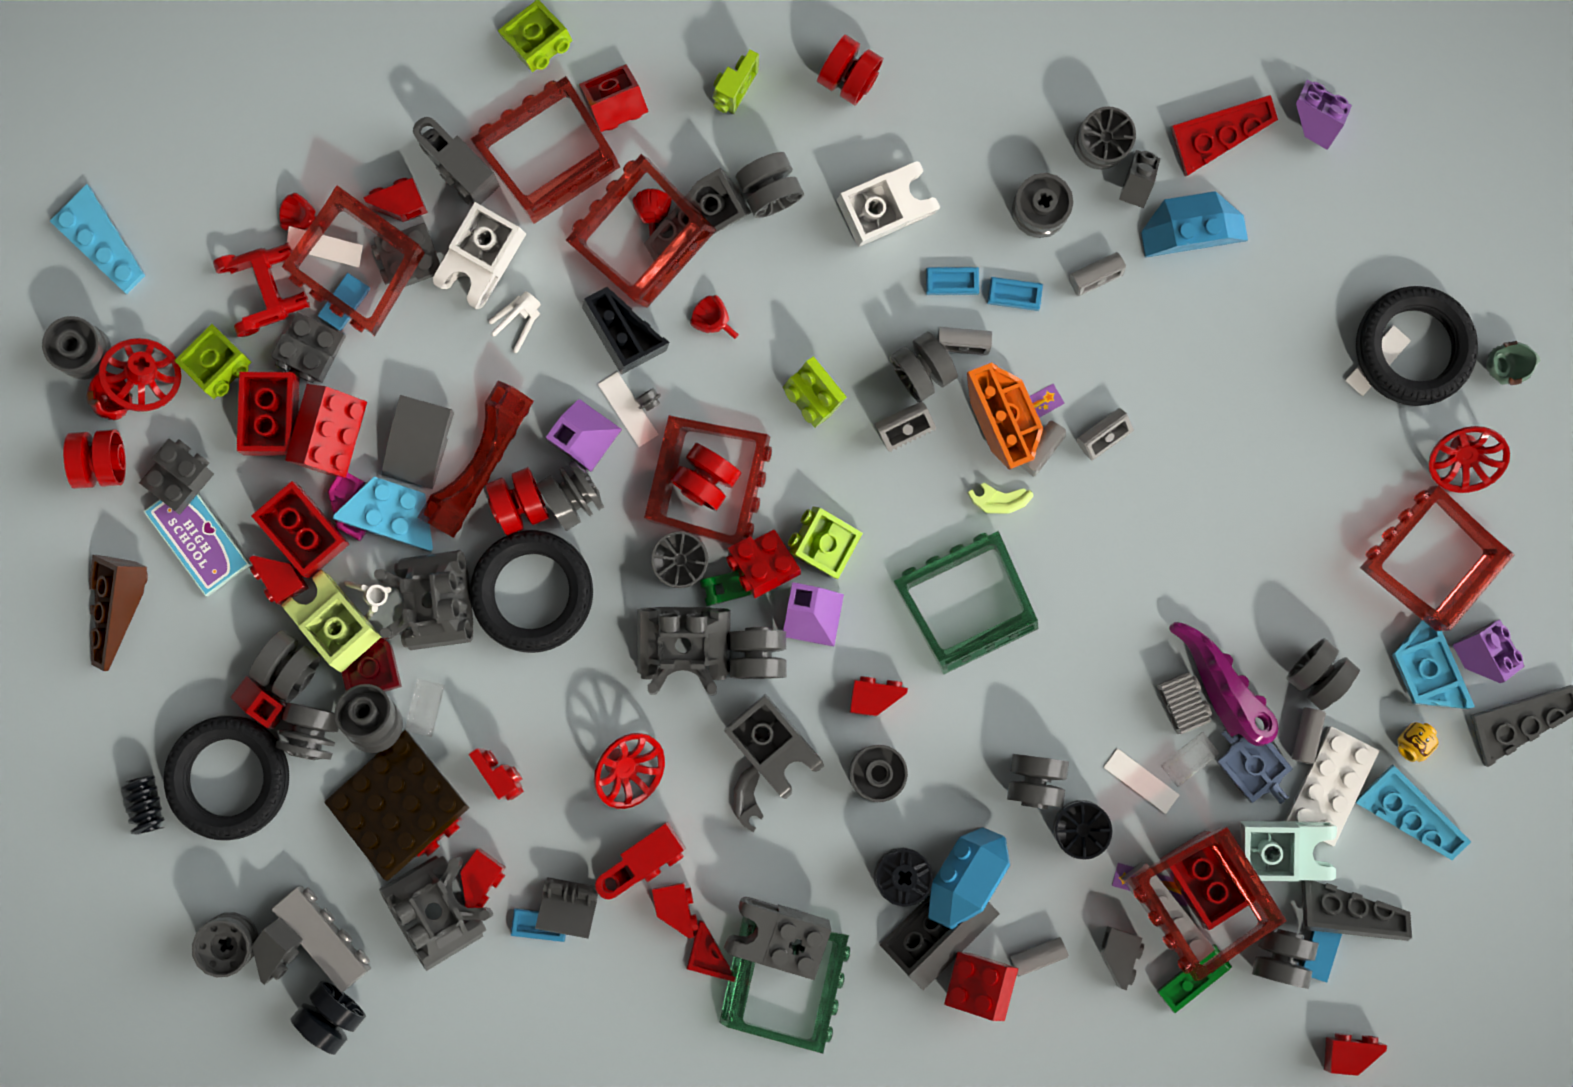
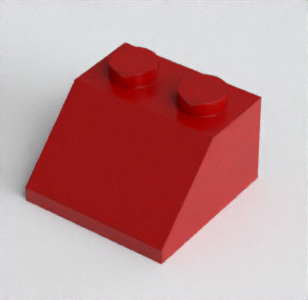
M627 64L579 84L592 116L601 132L613 130L619 124L629 120H637L643 114L649 112L641 89Z

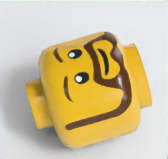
M1411 723L1397 739L1399 753L1410 762L1425 761L1438 747L1439 742L1436 737V730L1427 723Z

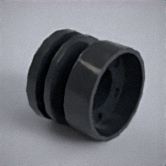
M901 847L891 849L880 857L875 866L874 880L878 891L886 900L894 905L905 907L916 905L925 899L931 891L933 874L932 868L925 857L915 850ZM900 871L904 873L909 871L911 873L908 876L909 883H898L900 879L898 873Z

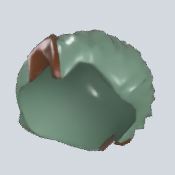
M1517 341L1504 342L1503 345L1493 348L1490 352L1486 369L1500 384L1518 385L1531 377L1541 358L1526 344Z

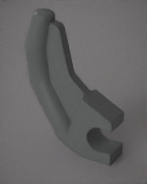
M753 765L741 773L734 788L733 796L734 814L741 824L752 832L755 831L756 827L749 823L750 817L757 816L761 820L764 817L754 796L760 774Z

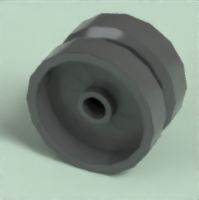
M1049 173L1034 174L1022 183L1014 197L1012 205L1014 222L1028 236L1044 238L1054 235L1061 230L1072 212L1074 201L1071 189L1057 175Z

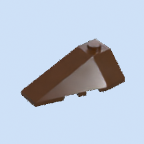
M92 555L89 590H94L95 605H90V614H93L95 628L90 633L91 665L102 671H109L143 596L144 587L148 580L146 566L131 560Z

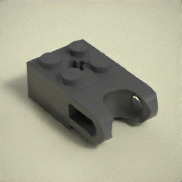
M430 117L421 118L414 124L413 134L419 142L421 149L437 165L436 169L439 171L442 179L449 186L453 183L455 184L454 187L458 191V195L467 204L471 202L474 204L476 202L481 205L500 187L494 172L458 135L453 139ZM423 127H433V129H429L425 133H423V135H421V130Z
M766 694L724 730L753 766L784 799H787L792 794V787L784 775L785 769L789 764L803 762L815 772L820 771L824 767L822 759ZM767 727L769 729L767 731L769 736L767 738L763 736L758 738L755 735L758 733L757 728Z
M750 897L741 898L738 905L742 916L754 921L757 927L748 936H729L724 946L728 954L815 980L832 930L830 921L779 904L774 905ZM796 939H799L801 941V943L797 945L791 944V942L795 943Z

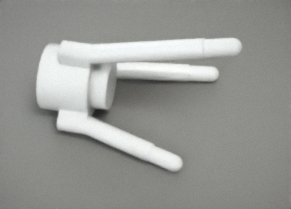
M527 291L521 296L518 295L512 303L489 320V324H493L514 309L491 332V335L496 336L518 314L524 319L529 316L513 349V352L517 353L535 319L540 315L537 311L541 306L540 302Z
M350 581L344 582L345 586L364 592L363 598L370 605V609L365 615L368 621L377 612L378 606L386 602L388 593L391 592L390 586L384 588L381 585H372L368 587L367 585Z

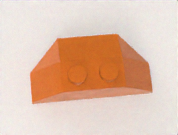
M992 362L968 371L967 380L970 404L991 452L1009 470L1033 461L1042 435L1043 426L1023 380L998 368Z

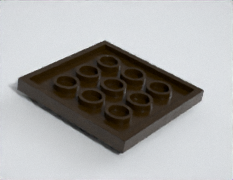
M406 730L400 734L398 740L390 748L379 752L324 801L377 872L386 881H389L470 808Z

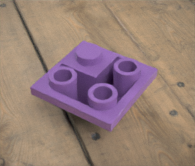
M1309 80L1305 82L1296 101L1304 136L1328 150L1343 128L1352 105L1343 96L1334 95L1328 92L1322 84Z
M578 399L561 415L545 438L550 444L592 472L622 429Z
M792 582L783 631H786V638L834 647L844 594Z
M1500 619L1453 644L1465 669L1498 683L1507 681L1525 667L1522 654L1515 648L1510 639L1511 635L1508 628L1502 624Z

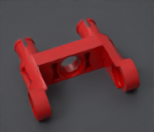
M288 242L269 250L259 248L239 256L225 255L213 261L215 271L218 274L227 272L233 274L253 267L267 310L243 317L242 321L236 323L234 329L237 337L255 334L263 326L284 320L289 317L288 314L310 307L305 291L284 299L279 295L271 268L274 264L294 259Z

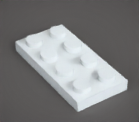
M1329 726L1317 750L1315 762L1310 765L1284 821L1330 822L1337 826L1336 838L1322 842L1335 846L1380 750Z

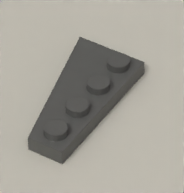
M1301 880L1304 930L1409 941L1412 938L1411 915L1409 911L1378 900L1374 902L1365 899L1363 895L1355 892L1348 893L1339 890L1337 886L1329 883L1322 884L1313 880Z

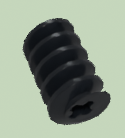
M154 775L126 781L128 784L121 788V792L130 793L123 801L133 804L126 809V813L135 814V816L128 820L129 824H137V827L130 831L131 834L139 835L164 828L158 827V824L165 820L164 817L155 816L156 813L162 810V807L153 806V803L159 800L160 797L150 794L157 789V786L148 785V782L155 778Z

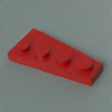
M1271 95L1171 126L1185 177L1277 121L1278 118Z

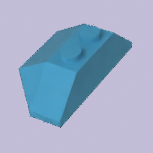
M1216 191L1164 199L1141 231L1145 258L1248 241L1244 215Z
M982 827L959 837L933 880L928 916L930 920L953 929L959 923L969 920L984 910L1010 867L1005 836Z

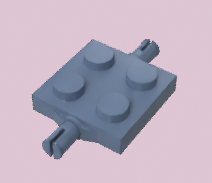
M1226 729L1222 731L1221 734L1231 746L1216 762L1248 801L1253 803L1263 794L1271 792L1279 804L1285 802L1284 800H1287L1289 797L1280 788L1279 784L1283 777L1293 768L1271 742L1264 746H1255L1244 737L1239 738L1237 735L1232 737Z

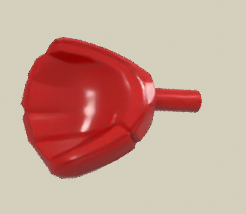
M654 188L639 191L632 199L633 207L640 220L644 224H649L650 236L656 230L655 224L661 223L668 215L672 203V196L669 193Z
M297 193L287 195L280 204V227L285 231H288L289 226L305 230L311 226L312 222L329 227L331 221L315 216L316 211L312 205Z
M706 296L695 306L692 318L690 319V324L693 328L705 333H715L723 329L734 339L739 335L727 324L729 321L728 312L719 296Z

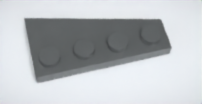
M1573 685L1472 714L1471 719L1484 766L1489 767L1493 765L1499 758L1504 755H1510L1517 750L1516 748L1528 741L1535 740L1546 730L1553 729L1572 718Z

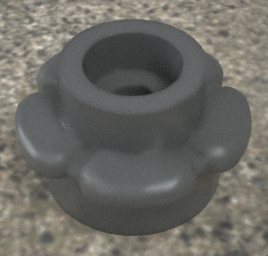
M654 388L648 390L636 399L640 405L638 408H645L646 411L653 409L660 404L658 398L661 397V394H657Z

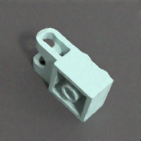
M1240 821V875L1244 881L1334 880L1336 878V868L1329 862L1314 860L1313 850L1319 842L1336 838L1337 826L1330 822ZM1272 846L1275 850L1270 851V855H1266L1265 850Z

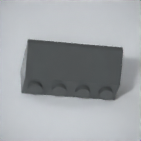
M930 894L880 946L924 990L957 957V953L962 952L1000 914L990 902L987 903L981 913L950 929L929 919Z

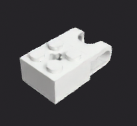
M914 162L893 172L886 173L839 195L837 198L838 205L858 247L931 216L940 209L936 198L918 200L910 193L909 184L918 179L923 172L920 162ZM869 206L872 209L876 208L878 212L875 215L870 213L868 210Z
M474 202L433 277L434 285L441 289H448L458 278L463 276L470 277L471 287L467 295V301L475 309L482 308L502 277L526 233L515 224ZM486 238H491L490 243L486 245L484 243V240Z

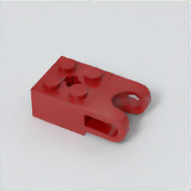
M668 822L620 854L623 860L598 877L595 887L597 893L602 898L607 900L616 898L642 879L649 882L661 873L659 868L665 863L670 867L684 857L681 852L686 848ZM607 878H613L616 881V890H610L606 887L605 882Z

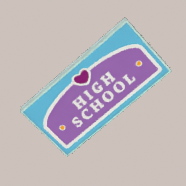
M199 494L195 496L180 515L161 500L143 511L206 597L210 596L251 565Z

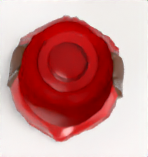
M106 371V376L116 375L114 373ZM98 372L88 386L86 394L87 403L91 405L94 413L99 417L108 420H119L125 416L128 410L118 406L104 393ZM122 380L108 385L117 395L125 386L126 381ZM131 392L123 400L132 403L133 395Z

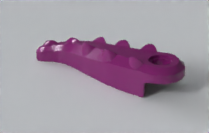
M1180 622L1171 624L1169 626L1171 633L1179 637L1189 648L1209 699L1230 736L1233 737L1240 734L1255 746H1264L1272 742L1276 738L1279 729L1277 719L1274 713L1266 706V698L1255 695L1248 688V678L1235 672L1232 667L1233 658L1231 655L1222 653L1210 638L1197 629ZM1256 717L1263 721L1264 730H1260L1256 726Z

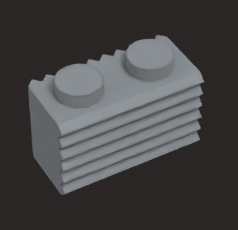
M918 402L875 423L885 447L890 452L893 449L897 450L898 446L902 447V444L906 445L907 441L911 442L912 439L916 440L917 437L921 438V435H926L927 432L930 433L931 430H936L933 419L923 402Z
M1190 672L1156 685L1177 734H1183L1211 722L1209 716L1212 715L1207 701H1202L1198 693L1201 690V686L1196 676H1191Z

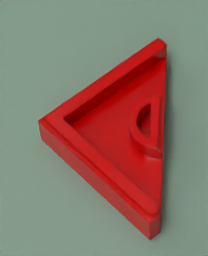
M699 920V930L695 934L687 970L735 982L736 977L705 922Z

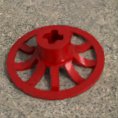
M128 339L112 346L105 353L99 367V380L104 393L118 406L137 412L151 411L165 406L177 394L181 384V368L174 361L176 359L174 354L162 344L149 339ZM131 345H147L145 352L139 351L134 353ZM124 348L129 359L128 361H119L112 356L118 350ZM154 348H156L167 357L156 362L151 355ZM108 363L116 368L124 369L121 373L114 376H106ZM172 363L175 376L164 375L157 369L164 368ZM127 379L128 381L117 395L108 385ZM155 379L173 384L172 389L167 395L160 390ZM134 385H138V404L123 400ZM145 385H148L160 400L145 404Z
M1480 426L1464 427L1447 434L1434 446L1429 457V471L1433 480L1448 491L1457 493L1479 491L1495 483L1506 471L1510 462V449L1505 438L1493 429ZM1479 432L1482 434L1476 440L1475 437L1466 433ZM1489 435L1499 442L1491 447L1482 446L1487 441ZM1454 438L1450 444V447L1445 444L1449 440ZM1439 450L1450 455L1444 461L1435 462ZM1503 450V458L1500 461L1485 455ZM1479 462L1498 469L1489 477ZM1452 465L1451 470L1445 477L1441 478L1438 475L1436 469H1444ZM1471 467H1473L1482 482L1469 485ZM1462 468L1461 486L1450 484L1449 482L1455 478L1459 469Z
M643 733L624 735L609 745L601 755L594 773V787L601 801L609 807L626 809L646 800L655 791L663 776L665 756L661 745L653 737ZM638 739L637 746L628 752L625 742ZM645 741L654 747L649 753L639 755L644 748ZM656 756L658 758V767H647L639 764L652 760ZM603 764H605V769L610 774L600 779ZM637 772L655 775L649 787L636 775ZM630 780L643 791L641 795L632 799L633 794ZM613 781L612 791L606 796L601 786L608 785ZM622 784L625 800L624 802L614 801L619 794Z

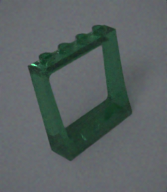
M999 531L989 536L987 533L979 534L973 539L974 543L966 547L963 544L956 545L950 549L949 555L940 558V556L931 557L925 562L926 566L918 570L915 567L908 568L901 574V578L894 581L895 588L921 632L943 675L1039 629L1038 619ZM989 550H996L1023 612L948 649L940 648L911 597L909 589Z
M743 916L739 936L752 934L757 927L756 923ZM833 931L830 933L828 940L832 941V949L814 1032L810 1039H804L743 1021L755 962L735 956L731 967V976H734L736 979L735 982L728 981L719 1023L727 1028L823 1054L825 1043H829L833 1035V1028L829 1025L831 1016L837 1014L839 1002L835 997L837 988L841 989L844 984L845 976L841 970L843 962H847L850 957V947L847 946L849 935Z

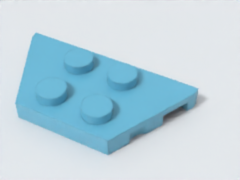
M373 477L333 516L335 521L432 552L433 545L425 493Z
M1431 612L1421 620L1392 654L1412 703L1461 709L1475 707L1437 618L1434 612Z

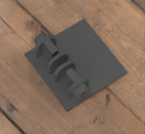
M547 877L543 886L544 893L535 929L589 939L599 895L596 887Z

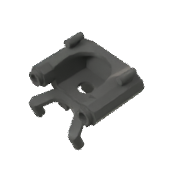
M461 550L402 558L394 565L395 575L382 569L375 570V578L382 583L397 588L404 601L401 617L380 630L382 638L392 639L401 633L402 645L409 650L469 643L473 640V613L470 599L469 574L465 555ZM427 592H431L433 606L431 608L425 607L422 602V598Z
M647 607L637 609V673L641 674L642 679H652L651 683L648 684L647 690L650 695H656L660 691L668 675L681 670L696 674L710 696L717 694V686L713 680H725L726 675L730 674L731 610L710 607ZM679 638L690 640L692 646L688 652L681 653L677 651L675 643Z
M434 856L379 889L394 919L426 971L482 938L483 932L486 931L482 921L493 916V911L490 908H466L456 900L452 890V882L463 864V860L459 856L449 860V862L446 861L444 856L440 858ZM431 903L438 904L442 909L441 916L435 920L429 919L425 914L427 905Z

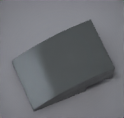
M400 395L388 438L382 475L433 489L448 441L447 435L454 415L452 409Z

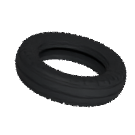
M1408 286L1383 295L1370 306L1358 327L1356 355L1364 377L1377 392L1397 403L1423 406L1447 399L1466 383L1476 364L1478 338L1474 323L1468 312L1453 297L1430 287ZM1405 311H1421L1435 317L1445 327L1451 341V356L1447 367L1437 378L1429 381H1412L1400 376L1389 366L1382 350V336L1386 325L1395 315Z
M525 530L499 539L483 553L475 566L471 578L470 599L478 623L494 641L515 651L536 653L551 650L564 644L580 630L591 609L593 582L586 561L572 544L549 532ZM528 554L543 555L557 562L564 570L569 584L568 601L560 616L552 623L535 629L520 628L508 622L500 613L495 601V584L502 569L515 558Z
M238 716L209 718L197 723L183 733L168 755L163 777L166 799L177 819L194 833L214 840L244 838L265 827L281 809L289 787L288 761L285 752L275 748L277 739L274 735L257 722ZM226 739L239 741L251 748L259 758L263 769V785L258 798L248 809L234 816H219L207 811L196 800L190 784L191 769L199 753L210 744Z

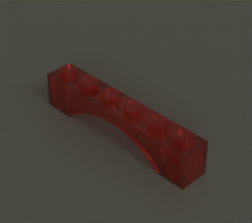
M499 380L497 381L485 401L484 430L474 457L453 482L430 495L417 518L448 536L455 537L462 528L469 511L476 504V500L483 487L488 483L497 463L501 461L504 451L515 437L521 422L528 415L534 400L513 386Z

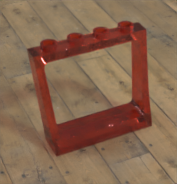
M566 76L557 82L554 80L548 82L544 86V91L538 95L525 97L522 105L515 110H505L501 114L500 120L494 124H484L480 127L478 134L471 138L476 149L522 207L533 224L620 168L615 154ZM567 97L572 101L599 148L530 195H524L489 151V147L553 104Z
M640 154L636 160H631L625 164L623 168L624 174L618 180H613L607 185V193L604 197L591 203L589 206L590 213L584 219H579L573 224V232L566 241L634 302L648 308L716 232V229L648 157ZM648 172L688 216L689 223L638 281L632 285L591 250L586 242L643 175Z
M337 185L313 223L282 265V268L291 275L288 279L299 288H302L303 285L311 290L308 294L319 303H322L323 300L330 303L329 309L338 317L342 318L344 314L351 319L349 324L357 331L362 333L366 330L375 336L425 252L417 242ZM340 212H346L404 254V258L372 316L369 318L359 314L299 270L301 263Z
M669 415L644 518L655 524L728 545H734L750 536L752 537L754 533V523H751L752 515L757 513L760 507V498L757 497L759 487L763 488L766 482V472H763L764 463L769 462L772 456V447L769 446L771 437L764 433ZM689 431L756 442L737 530L734 535H727L667 517L674 486L670 480L678 469L685 435Z
M1438 485L1431 486L1428 490H1422L1414 497L1416 504L1399 514L1398 519L1400 522L1396 527H1390L1382 534L1384 540L1379 546L1375 545L1366 552L1365 556L1368 559L1360 569L1435 631H1451L1514 557V554ZM1435 502L1483 551L1482 556L1436 610L1382 568L1383 562Z
M1228 827L1210 832L1130 877L1136 887L1133 890L1135 897L1139 902L1147 904L1151 911L1148 913L1150 921L1156 927L1160 926L1165 933V936H1163L1164 943L1170 950L1173 951L1175 949L1180 957L1177 961L1179 967L1184 973H1190L1194 981L1202 980L1287 921ZM1211 846L1256 916L1258 924L1201 965L1150 885V879L1200 850Z

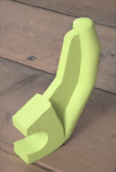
M986 483L980 485L983 490L982 496H976L973 489L967 493L973 504L985 513L1009 514L1025 507L1033 498L1031 490L1020 489L1005 494Z

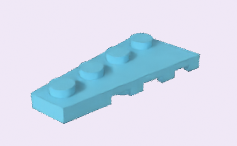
M86 184L50 220L63 235L126 294L145 277L144 272L123 242L119 232L113 226L89 185Z
M1393 764L1356 799V804L1411 835L1450 860L1457 857L1471 843Z

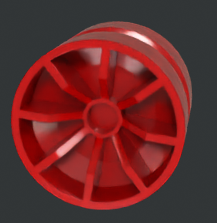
M845 34L827 58L819 73L817 83L833 91L843 81L844 84L840 97L855 106L864 95H867L874 85L884 58L868 49L857 59L860 43Z
M116 429L96 431L93 437L89 432L68 433L66 435L63 448L64 467L68 482L73 489L93 488L97 481L102 487L119 486L124 483L126 475L125 449L121 435Z
M695 443L687 454L686 459L696 469L693 471L687 467L679 466L670 481L681 490L680 492L694 503L717 511L725 500L726 495L716 484L719 483L725 487L733 488L742 473L717 453L699 443Z
M529 467L512 473L514 489H510L502 477L486 483L490 509L496 522L500 523L507 536L523 530V520L521 517L523 513L526 514L532 525L549 519L546 505Z

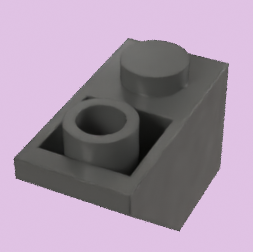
M1135 151L1119 200L1141 208L1145 207L1156 180L1160 158L1148 151Z
M278 918L264 928L252 945L260 982L264 985L273 978L275 980L280 979L288 970L286 964H289L299 954L297 948L303 941L281 918Z
M1107 926L1099 952L1116 985L1121 989L1127 990L1128 985H1132L1135 980L1136 970L1133 968L1136 959H1140L1143 954L1144 944L1141 943L1143 938Z

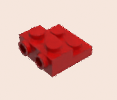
M775 529L754 540L750 536L728 547L726 560L732 571L737 570L741 576L739 581L746 592L750 591L754 598L801 575L800 567Z
M477 748L468 754L498 800L505 798L507 801L513 800L524 792L520 784L523 778L514 766L509 767L508 765L496 767L499 762L491 750Z

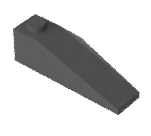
M719 168L695 183L689 193L676 205V208L644 244L655 264L659 266L752 212L739 189L725 172Z

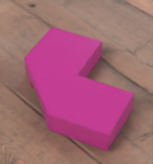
M348 472L346 478L336 476L328 490L333 513L335 514L362 489L365 482ZM335 521L337 528L359 541L363 539L367 532Z

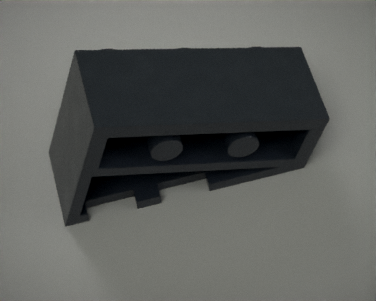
M608 287L584 298L582 309L621 375L667 351L670 342L655 332L649 323L637 316L632 311V308Z

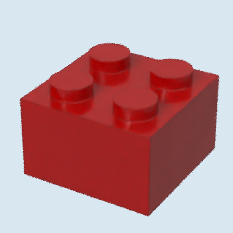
M958 952L944 1005L991 1021H1005L1019 968L973 953Z

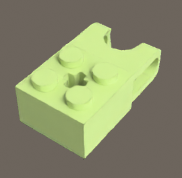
M320 570L312 577L317 587V596L312 602L305 605L289 597L281 606L327 663L342 673L379 640L381 636L337 583L326 572Z

